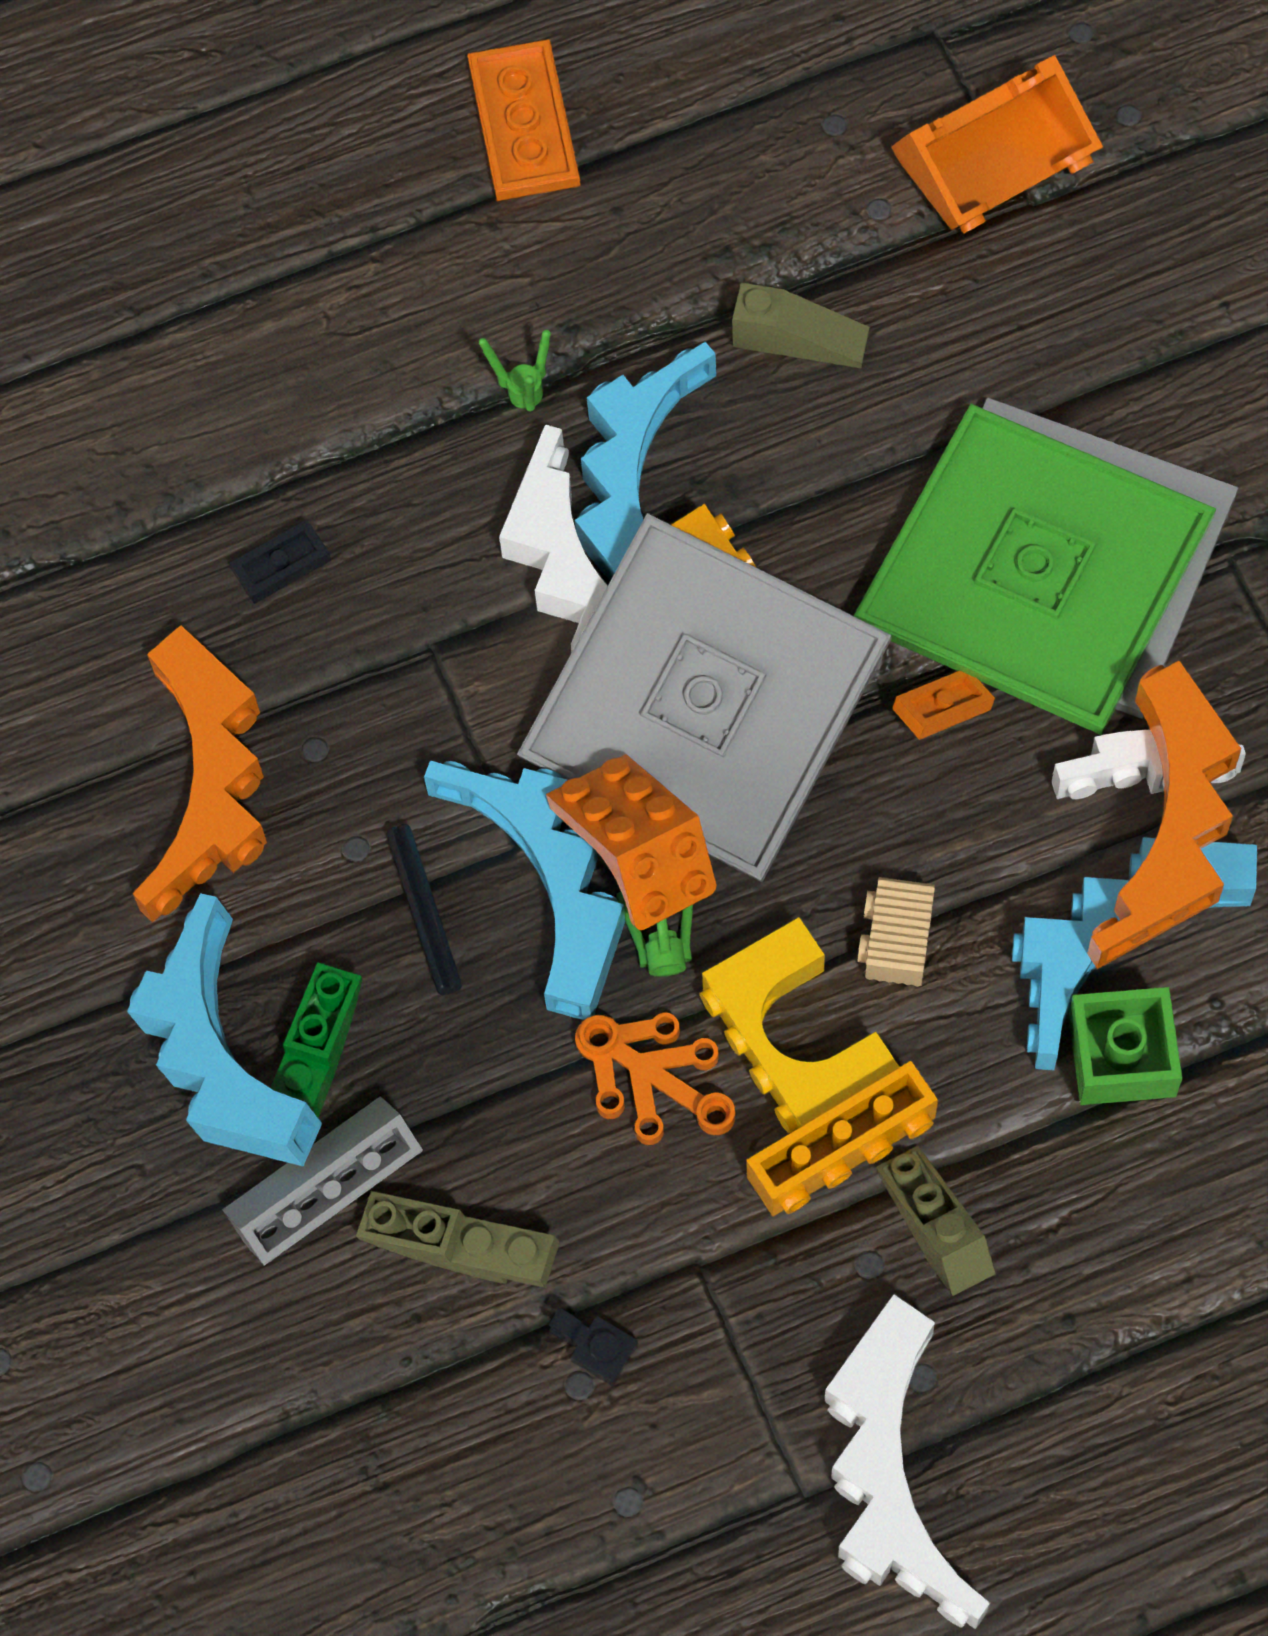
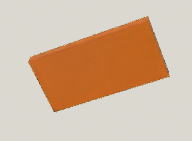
M550 39L467 54L496 200L501 201L579 187L580 177Z

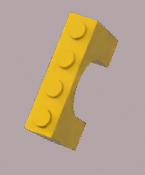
M800 917L703 972V991L699 993L709 1014L713 1018L720 1015L728 1029L724 1031V1034L733 1051L738 1056L744 1053L752 1064L753 1068L749 1072L759 1091L763 1095L770 1092L778 1104V1107L774 1109L776 1116L789 1134L899 1068V1065L877 1032L872 1033L837 1055L818 1062H803L791 1059L776 1050L769 1042L762 1024L772 1004L786 993L824 972L825 955Z

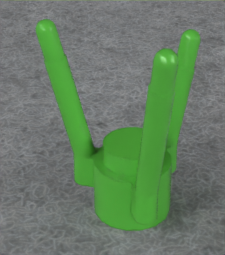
M547 329L542 332L536 364L533 367L526 364L518 365L510 372L505 371L487 339L481 338L479 340L483 353L498 377L499 386L508 389V396L512 404L528 411H533L543 397L542 379L546 376L545 365L551 332Z
M622 892L617 893L616 899L619 903L624 904L625 922L637 948L640 967H648L649 974L658 977L676 975L685 971V962L692 960L690 936L693 905L682 910L680 939L677 938L675 931L668 930L666 918L656 923L657 932L648 936L649 943L646 944L641 930H638L630 921Z

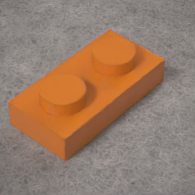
M957 671L896 696L892 709L916 737L921 740L990 711L995 697L979 679L962 671Z

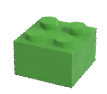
M1169 987L1072 996L1068 1018L1080 1105L1173 1098L1177 1096L1182 1081V1073Z

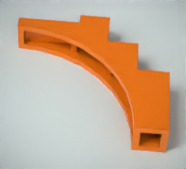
M181 625L147 654L154 674L175 697L187 719L192 736L194 765L189 804L177 836L157 868L132 893L140 911L152 923L161 915L165 916L173 912L180 905L183 895L196 883L203 884L210 879L220 862L234 873L242 865L247 866L253 863L261 855L264 845L267 843L262 825L237 802L239 799L243 800L251 796L259 787L260 780L264 778L258 758L234 737L236 734H243L248 731L255 723L257 715L260 714L255 694Z

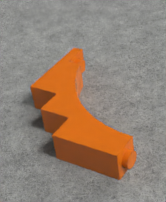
M1180 661L1166 668L1163 665H1159L1150 669L1141 677L1135 702L1149 725L1159 752L1164 779V811L1159 833L1148 856L1135 875L1118 893L1114 912L1120 921L1117 918L1108 919L1097 926L1092 932L1093 936H1091L1087 954L1097 969L1218 903L1224 887L1223 881L1200 849L1228 834L1233 815L1210 782L1236 768L1241 747Z

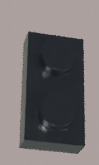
M306 519L230 562V566L252 602L256 604L330 562L331 557L329 551Z

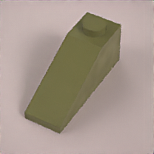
M747 283L740 284L732 318L733 347L862 368L869 326L784 289Z

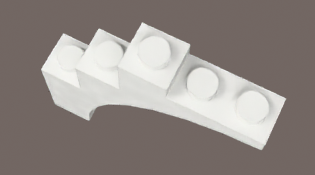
M893 1295L825 1390V1402L830 1405L828 1412L848 1427H853L855 1423L860 1426L858 1432L832 1467V1479L837 1482L834 1487L852 1503L859 1505L863 1500L868 1504L840 1544L838 1557L844 1560L841 1565L842 1568L853 1578L864 1584H867L869 1579H871L880 1586L889 1572L893 1570L898 1574L895 1578L896 1582L909 1593L920 1597L924 1592L940 1604L937 1610L947 1620L959 1627H963L967 1623L976 1629L986 1615L990 1603L957 1575L932 1543L914 1508L903 1470L900 1436L903 1402L914 1368L933 1336L935 1322L896 1295Z

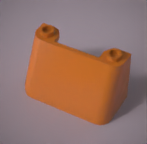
M1055 55L1036 64L1032 70L1030 69L1012 78L1007 83L950 114L933 121L929 125L927 123L914 130L891 146L899 163L949 228L954 230L960 227L963 234L986 222L983 213L1059 171L1068 168L1072 175L1092 164L1094 161L1090 154L1103 147Z

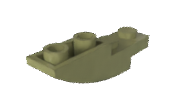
M373 1191L370 1193L356 1235L359 1240L444 1269L506 1284L507 1280L544 1288H546L560 1244L555 1235L465 1217L458 1209Z

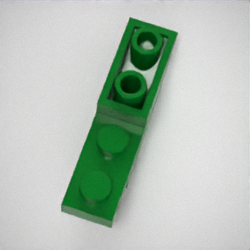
M321 963L316 964L284 1041L285 1054L271 1085V1089L276 1092L306 1102L318 1118L345 1045L362 984V976Z

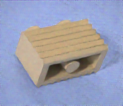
M879 877L877 892L867 891L864 919L872 920L871 934H861L858 952V962L866 963V979H875L888 983L895 982L897 984L904 983L916 987L922 986L934 899V884Z

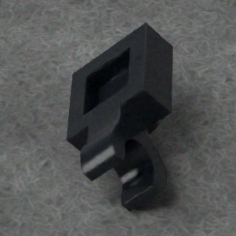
M559 1308L549 1323L551 1327L549 1332L576 1347L571 1356V1362L611 1386H614L639 1344L637 1339L598 1316L595 1317L588 1328L576 1317Z

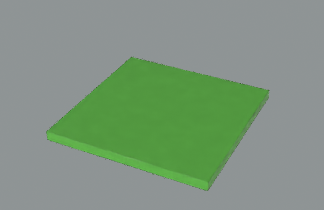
M970 404L855 612L854 617L892 636L891 642L956 671L969 674L985 684L1102 735L1215 516L1216 508Z

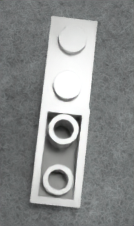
M1151 730L1125 731L1094 737L1090 756L1055 764L1052 786L1056 798L1060 799L1070 796L1072 799H1082L1094 794L1097 789L1114 785L1116 788L1131 787L1139 783L1143 778H1146L1151 794L1164 791L1162 764ZM1239 744L1241 752L1236 768L1211 781V783L1228 781L1241 772L1246 755L1243 745Z

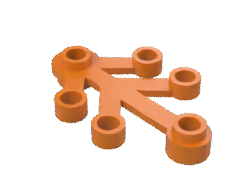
M664 1012L650 1020L618 1025L612 1018L605 1015L588 1017L578 1026L575 1042L580 1054L594 1062L599 1091L596 1095V1108L603 1118L615 1119L625 1109L624 1096L615 1086L612 1062L614 1060L630 1072L638 1117L635 1122V1135L642 1144H657L664 1135L663 1121L656 1114L652 1086L697 1115L698 1124L704 1132L710 1135H722L733 1127L735 1122V1106L728 1096L722 1093H711L704 1096L666 1071V1069L693 1065L695 1068L703 1071L712 1069L716 1066L719 1059L718 1046L713 1040L700 1038L692 1045L639 1053L627 1044L651 1038L662 1045L674 1043L680 1035L678 1019L673 1014ZM662 1023H670L674 1026V1030L667 1035L660 1034L656 1029ZM596 1034H603L608 1038L607 1043L603 1046H595L590 1041ZM702 1048L710 1049L713 1052V1056L708 1060H700L695 1054ZM606 1097H615L619 1100L618 1106L613 1109H606L601 1103ZM713 1111H720L725 1115L724 1121L719 1124L711 1123L707 1117ZM651 1122L658 1126V1130L653 1135H645L640 1130L642 1125Z

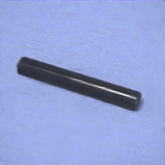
M407 824L392 827L387 831L388 841L437 992L442 996L458 992L462 988L461 979L411 827Z

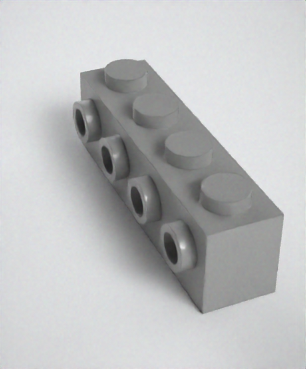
M378 1097L314 1143L304 1166L291 1163L285 1164L225 1207L223 1212L246 1246L265 1266L423 1150L402 1116L382 1097Z

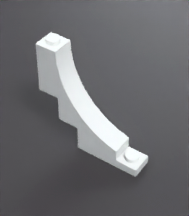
M545 425L499 539L502 558L543 570L535 588L537 611L579 623L571 642L572 652L608 585L598 575L587 558L576 533L571 515L572 492L570 473L564 472L569 449L564 448L562 429Z

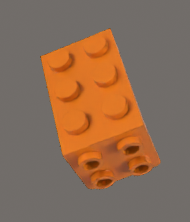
M627 754L618 758H612L601 767L579 778L570 779L563 783L561 787L546 794L550 809L603 858L622 892L630 921L638 930H645L715 892L716 881L699 815Z

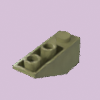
M919 1146L876 1166L878 1175L927 1261L952 1296L995 1275L985 1235Z

